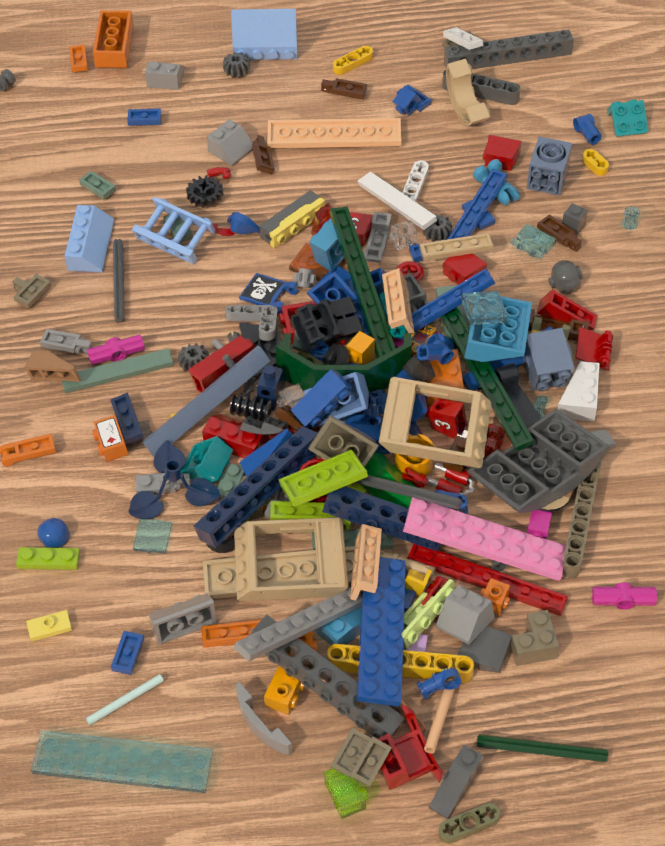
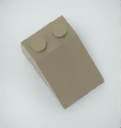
M329 416L308 449L326 460L352 450L365 467L379 445L373 438L360 430Z

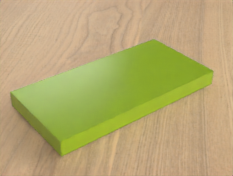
M349 450L281 478L279 483L293 507H296L368 477V474L355 453Z

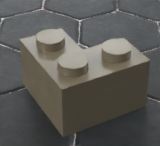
M548 610L528 613L526 619L527 633L512 635L511 651L516 666L557 659L559 644Z

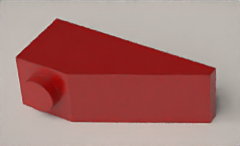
M553 289L540 299L537 314L543 317L570 323L572 318L589 322L588 330L595 328L596 314Z

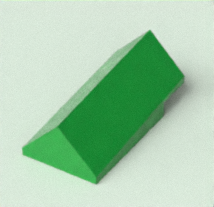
M374 452L364 467L370 476L416 487L413 483L402 479V472L384 454ZM362 485L371 496L406 508L410 506L411 497Z

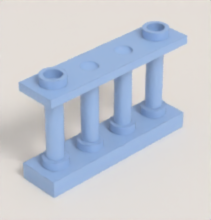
M153 197L152 200L156 210L145 226L140 227L135 224L132 229L135 237L194 265L197 261L194 248L205 231L215 233L213 222L208 218L198 217L169 204L163 198ZM163 211L171 214L159 233L151 232V228ZM177 218L184 220V224L174 239L169 240L165 238V235ZM191 224L200 227L188 246L184 247L179 244Z

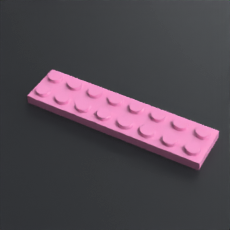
M412 497L403 532L560 581L563 573L566 545L544 538L541 539L516 529Z

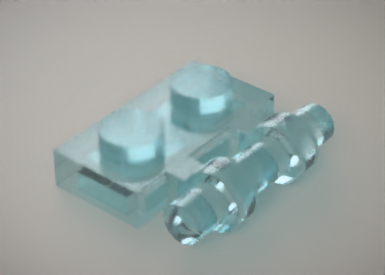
M526 224L517 234V239L513 237L510 244L520 251H526L533 258L541 259L544 253L547 254L556 244V238Z

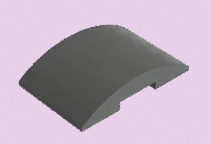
M555 409L528 428L534 440V445L517 452L513 445L502 453L496 450L483 459L481 468L472 467L467 472L518 513H527L551 504L576 488L597 467L610 447L561 411Z

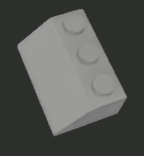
M208 594L197 595L190 600L175 603L173 606L165 609H158L148 615L158 645L202 629L201 626L217 624L214 601Z

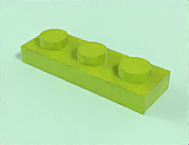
M19 547L16 566L17 569L78 570L80 551L79 548Z

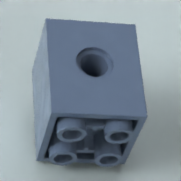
M538 137L529 164L527 189L561 195L569 170L572 143Z
M563 328L527 334L525 354L522 357L532 391H545L551 387L561 388L569 384L574 371L571 348L566 341Z

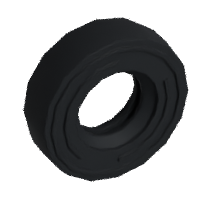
M340 344L331 345L325 354L324 365H347L349 357L347 348Z

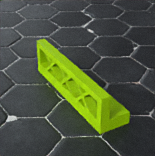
M270 502V520L337 517L322 512L325 503L306 502L293 507L291 502ZM342 519L343 524H345L343 530H350L351 522Z

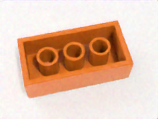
M100 10L93 48L95 67L127 68L134 27L132 11Z

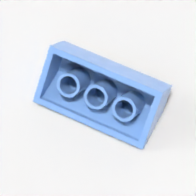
M77 205L65 252L68 271L103 272L114 218L94 205Z

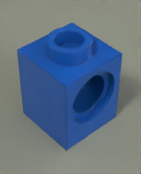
M404 86L392 102L400 114L403 115L405 113L410 116L421 102V99L415 92Z

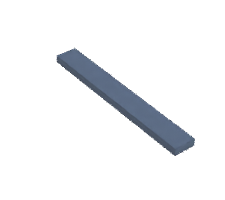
M260 346L255 347L142 441L150 454L155 457L156 452L165 441L168 440L171 443L176 441L268 364L270 360Z

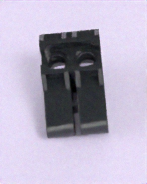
M351 297L334 301L326 299L320 301L317 305L312 303L306 304L295 311L296 314L291 316L304 352H312L317 347H322L323 349L338 341L353 338L359 331L365 332L359 316L356 315L357 311Z

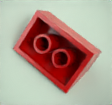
M222 414L211 416L202 430L203 441L217 436L233 450L232 455L243 459L266 444L272 434H256L240 430L242 421Z

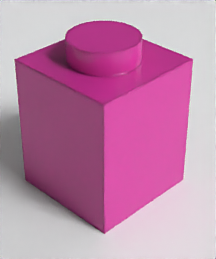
M540 510L531 511L527 533L541 539H547L552 513Z

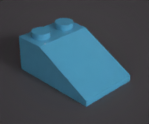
M361 607L314 631L330 646L333 644L348 645L360 635Z

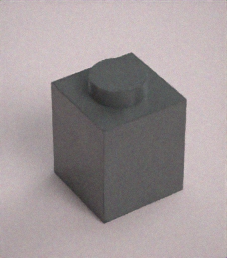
M572 203L565 211L562 223L574 230L575 234L578 235L586 225L588 210Z

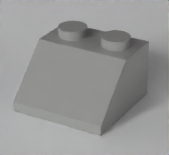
M148 62L145 71L147 87L179 90L185 66L172 63Z
M231 119L207 136L208 152L232 167L253 151V142L243 127Z
M458 585L446 597L436 628L470 645L495 618L492 601Z

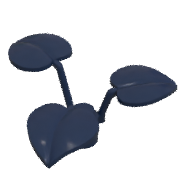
M167 440L158 449L153 461L155 469L160 473H165L158 495L155 497L150 491L138 492L130 502L128 513L135 518L145 520L160 515L164 505L159 499L162 496L167 480L175 482L180 478L185 488L188 489L185 493L186 500L196 507L206 506L218 500L220 492L215 485L203 478H195L188 485L184 474L181 473V469L186 464V457L181 450Z

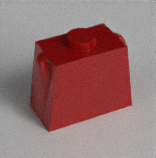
M489 135L483 153L485 166H488L492 160L498 159L502 163L503 170L511 171L521 153L522 141Z
M473 253L448 257L442 265L443 274L459 285L487 268V263Z

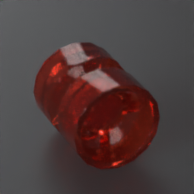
M488 425L484 458L496 450H501L506 433L498 425Z

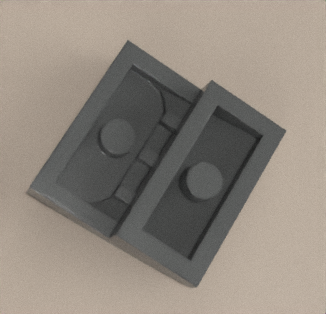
M247 416L242 422L240 430L256 434H275L283 430L286 422L268 416L264 422Z
M486 627L470 645L463 642L458 655L470 657L474 665L479 666L481 671L500 673L511 646L512 635Z

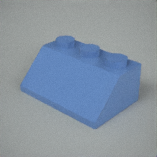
M354 372L343 376L352 387L349 395L345 399L340 400L335 405L336 408L331 413L326 414L317 427L324 425L329 416L341 419L368 409L369 391L364 374ZM312 388L305 390L304 394L306 395Z

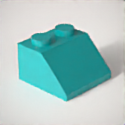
M217 436L196 443L186 458V464L181 469V473L190 474L191 480L203 478L210 482H216L222 477V471L229 463L233 450Z

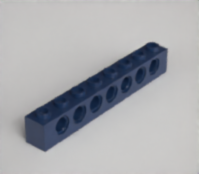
M302 426L193 525L199 539L214 548L219 546L281 488L279 479L300 471L302 465L317 455L310 451L308 447L318 433Z

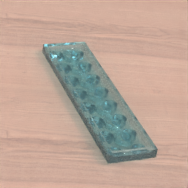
M41 730L31 772L37 775L206 793L213 749Z

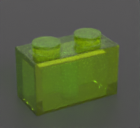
M332 768L324 771V782L341 819L366 810L368 795L364 787L360 788L357 781Z

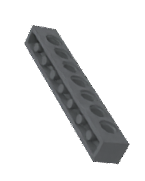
M568 29L484 41L483 46L470 50L461 45L444 47V65L447 68L449 63L466 59L472 69L572 55L574 39Z
M266 614L251 631V634L277 622ZM299 638L264 654L271 662L282 667L288 675L294 676L302 682L304 687L314 691L324 702L331 704L340 714L347 716L357 727L364 729L376 739L390 734L392 738L405 719L388 705L357 701L358 682Z

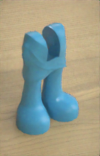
M494 159L488 164L487 168L483 165L477 167L473 172V178L483 184L492 169L502 170V163L498 159ZM506 180L496 198L501 204L506 206L510 203V199L512 201L519 200L520 193Z

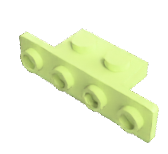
M449 579L425 605L421 604L427 593L423 592L405 612L404 628L406 629L401 634L404 648L408 649L414 644L421 633L430 626L434 618L441 613L446 597L456 588L454 580Z

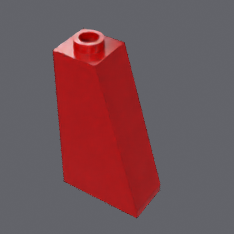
M240 335L191 367L188 371L196 390L200 393L203 392L230 369L222 359L224 355L228 354L236 364L254 349V343Z

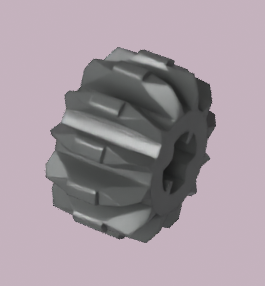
M234 52L224 57L223 70L227 76L239 78L249 73L250 61L246 54Z
M434 214L437 221L423 230V235H425L426 240L431 239L432 242L447 240L452 233L451 221H449L448 217H443L442 214L440 216Z
M197 342L192 346L188 344V347L182 346L178 354V363L183 371L186 372L208 357L209 352L205 350L204 345L199 346Z

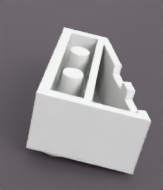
M580 361L558 404V410L572 420L595 421L599 363Z

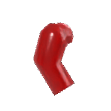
M215 167L206 170L208 178L222 175L223 179L231 178V170L227 167Z

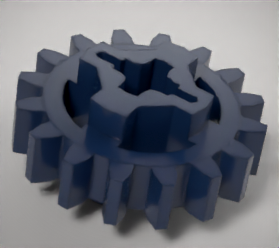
M384 390L369 391L368 409L361 411L362 414L368 413L369 416L373 417L381 414L384 415L388 392L385 393Z

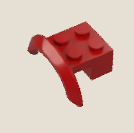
M402 705V710L411 732L392 740L390 734L378 738V740L392 747L380 768L389 790H392L431 772L434 779L439 783L444 772L437 764L433 754L424 750L426 740L413 710L406 705Z

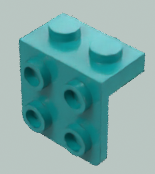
M634 99L623 103L617 101L611 103L607 108V115H612L615 136H630L648 132L644 100L637 101Z

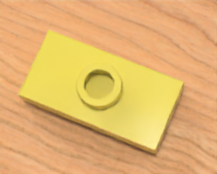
M67 610L26 621L31 642L72 631Z

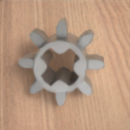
M299 268V273L294 272L293 281L298 282V287L310 288L311 284L316 282V275H312L313 270Z

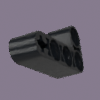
M511 363L495 369V374L528 429L538 422L541 417L518 384L519 372L516 365Z

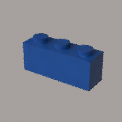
M330 369L291 411L305 427H317L322 422V418L326 414L331 413L336 408L335 405L349 395L352 387L338 371Z

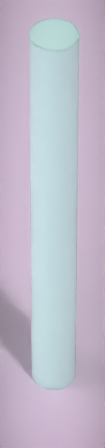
M160 674L88 716L85 718L89 726L164 682Z

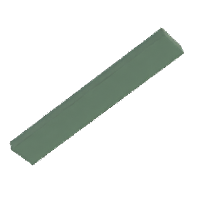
M169 348L77 371L81 378L80 382L62 381V385L66 394L171 367L174 364Z

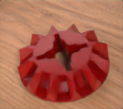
M403 262L396 268L400 269L403 276L408 275V270H410L418 283L419 280L423 279L424 269L416 262Z

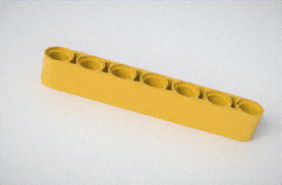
M333 644L328 648V661L343 672L358 673L359 661L354 659L359 658V646ZM403 650L404 664L402 665V677L428 679L432 677L433 673L436 672L438 674L444 670L440 669L439 666L457 669L461 683H467L473 677L474 662L470 657ZM340 656L341 658L334 659L333 657ZM418 664H424L425 666H424V667H419V666H417V665H418ZM461 668H466V669H468V670H467V671H462V670H460V669H461Z

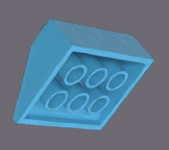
M477 291L464 358L486 362L524 356L532 302Z

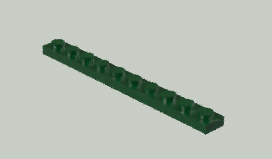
M348 206L331 208L329 213L370 337L375 339V352L377 358L396 348Z
M458 307L442 315L441 319L464 358L469 327ZM464 358L484 396L491 401V408L515 451L517 452L534 445L532 436L489 361L480 362Z

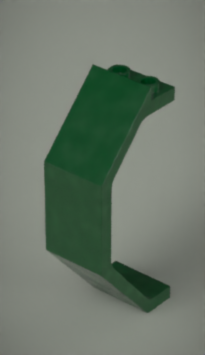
M404 333V343L402 346L365 365L314 364L292 351L291 334H283V341H280L279 346H275L276 367L283 369L286 381L303 392L313 388L330 369L338 371L342 377L354 372L364 374L368 391L384 390L389 387L390 379L396 377L404 367L411 370V333Z

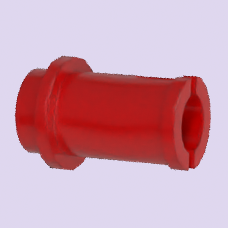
M409 467L404 469L407 474L403 472L402 479L415 484L417 488H424L426 486L428 478L425 474H419Z

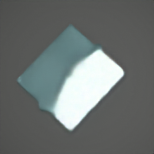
M139 519L133 551H144L148 554L151 552L166 554L172 522L158 521L157 519Z

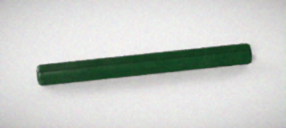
M478 734L477 747L599 762H607L608 750L603 748Z

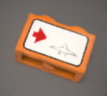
M116 415L93 422L95 430H92L95 441H100L97 448L100 456H105L106 462L129 455Z

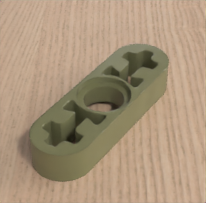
M486 803L447 819L439 826V838L444 843L450 844L493 827L499 822L500 809L493 803ZM486 811H489L491 814L494 813L493 819L486 816ZM471 818L476 822V825L473 828H467L463 825V821ZM445 828L453 830V835L450 836L448 833H445Z

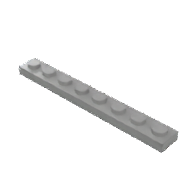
M351 588L237 641L234 649L248 662L360 608L362 606V594L359 593L356 601L351 600Z

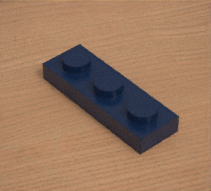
M128 392L110 399L126 445L144 438Z

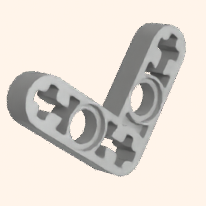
M230 305L225 308V318L229 321H260L259 338L261 340L269 341L276 337L277 307H273V305Z

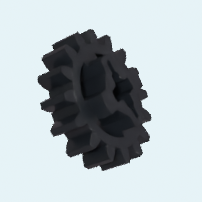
M207 175L205 178L199 176L198 180L193 178V183L189 182L188 187H186L187 199H190L191 204L195 203L196 207L202 205V208L205 205L211 207L212 203L217 204V200L221 201L224 195L222 183H220L219 179L214 180L213 176L210 179Z

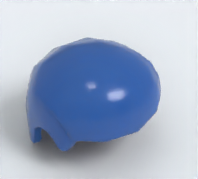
M52 517L44 520L39 525L37 535L46 548H59L69 540L70 532L63 520Z

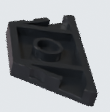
M239 323L241 336L244 339H250L255 347L260 346L270 360L266 365L275 367V346H279L281 341L278 329H276V337L273 340L265 341L259 338V325ZM264 367L260 369L252 377H255L257 380L258 376L262 373Z

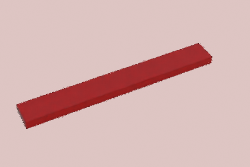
M413 544L407 559L435 567V572L480 588L486 589L490 578L510 585L509 597L511 599L542 610H548V612L558 616L562 615L568 600L567 595L417 544Z

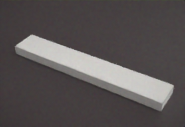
M372 172L358 180L359 186L421 229L425 230L437 221L434 214Z

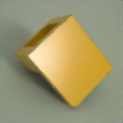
M409 569L405 578V589L416 592V596L420 597L432 570L428 569L426 574L423 575Z

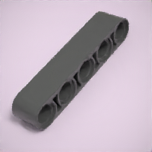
M444 70L442 87L448 91L446 70ZM472 73L471 84L475 91V97L508 105L518 104L520 85Z

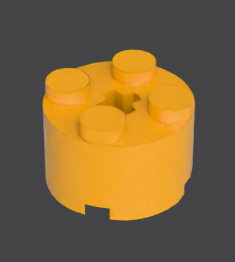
M408 434L407 443L434 447L433 442L427 436L422 434L411 436V434ZM395 453V466L402 473L407 474L404 471L407 467L419 474L423 473L425 475H428L433 469L434 460Z

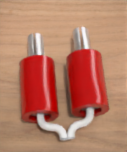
M440 463L435 465V469L445 473V478L467 486L470 482V489L462 493L463 487L443 478L437 481L427 477V484L436 487V490L467 495L469 492L473 493L475 489L472 487V476L464 469L460 473L444 468Z

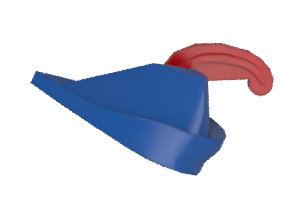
M233 212L228 217L227 222L230 223V229L218 228L217 224L213 225L215 233L221 236H231L234 233L249 234L257 232L260 234V227L249 217L239 212Z

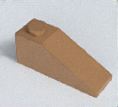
M32 351L24 367L31 380L81 381L74 366L49 351Z

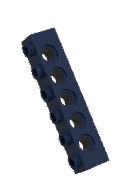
M345 486L327 495L322 510L324 513L359 525L365 524L380 528L382 533L437 551L440 545L438 542L403 532L409 508Z

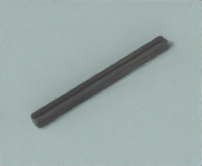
M114 239L115 322L119 323L125 320L123 243L121 239Z
M370 475L356 481L358 484L457 510L461 508L462 500L456 497Z

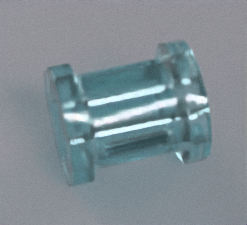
M629 206L625 208V218L622 220V225L625 229L632 230L638 226L637 218L640 211L637 207Z

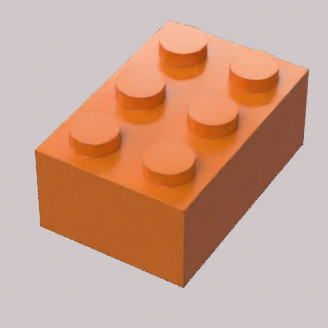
M452 350L454 353L453 358L444 365L440 364L438 360H420L423 382L464 389L458 350ZM425 395L426 405L432 406L435 400L438 399L437 397Z

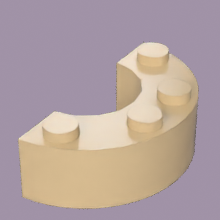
M466 59L447 64L446 82L449 97L457 117L464 125L469 126L488 120L491 114L489 108H486L485 103H480L476 99L475 91L471 84L472 67L467 63Z

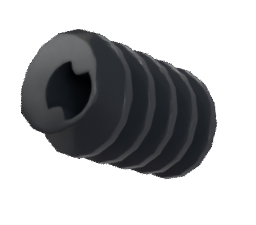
M241 392L238 397H236V394L233 395L230 404L231 415L237 414L239 417L244 415L245 418L247 416L255 419L259 418L263 422L271 415L272 400L269 399L267 404H265V398L258 402V398L255 396L251 401L249 394L243 399V393Z

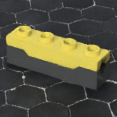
M308 191L261 224L260 238L273 248L278 247L304 227L309 226L318 217H321L325 213V200L313 191Z

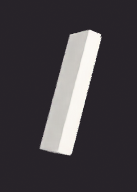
M457 27L443 31V37L469 50L483 46L482 39Z

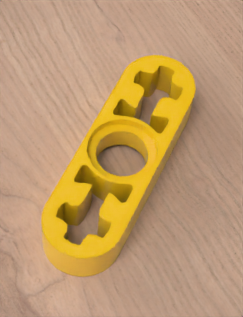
M362 46L336 59L333 62V72L342 75L372 60L373 49L370 46Z

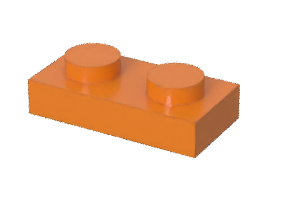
M85 45L69 46L72 72L87 71Z

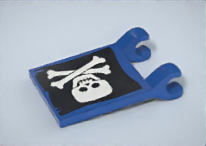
M256 273L239 296V299L256 305H273V307H277L278 314H282L284 303L277 301V299L284 290L291 295H296L298 289H296L297 283L284 282Z

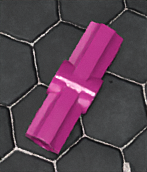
M140 334L122 340L118 337H113L107 340L104 345L87 349L91 365L107 360H112L113 362L123 360L128 354L145 350V346Z
M626 582L618 583L614 587L593 586L592 603L593 605H616L621 610L631 609L634 606H656L657 590L655 587H632L630 583Z

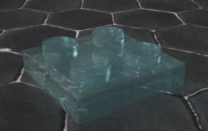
M498 291L462 293L461 300L470 325L507 323L508 316Z

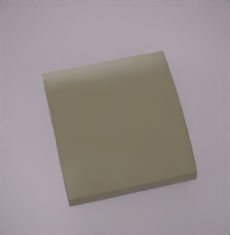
M352 727L330 768L370 787L392 747Z

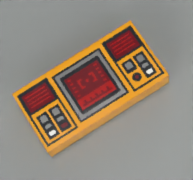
M426 325L411 335L412 355L417 357L418 346L426 344L428 338L436 334V328Z

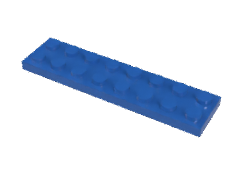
M380 557L376 592L371 593L362 590L357 701L400 707L403 664V637L401 634L404 631L406 560Z

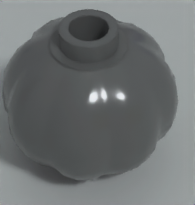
M562 260L553 266L551 277L548 278L551 288L555 287L563 294H571L580 287V280L583 279V274L579 265L575 266L571 261Z

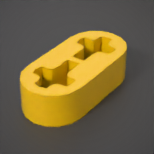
M587 149L583 152L582 161L593 173L599 176L608 173V161L596 150Z

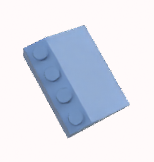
M296 9L231 10L233 53L238 54L241 52V54H246L249 60L297 59Z

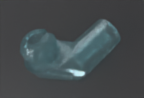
M543 395L536 398L533 403V407L541 419L546 416L544 408L547 398Z

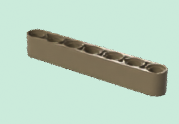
M601 461L578 485L563 559V575L568 578L577 577L581 570Z

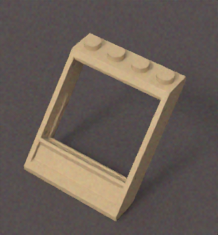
M392 377L389 384L379 443L391 453L481 468L487 441L490 409L492 407L491 401L481 392ZM416 394L472 404L464 453L407 443Z
M341 518L247 521L234 531L237 600L253 601L332 597L348 588L343 522ZM314 532L318 584L258 587L255 534Z

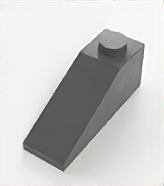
M464 745L452 762L429 805V809L449 819L481 770L483 755Z

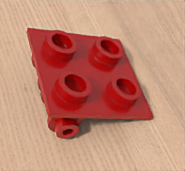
M579 327L575 358L584 362L599 363L600 368L609 371L613 342L612 332L607 330L601 335Z

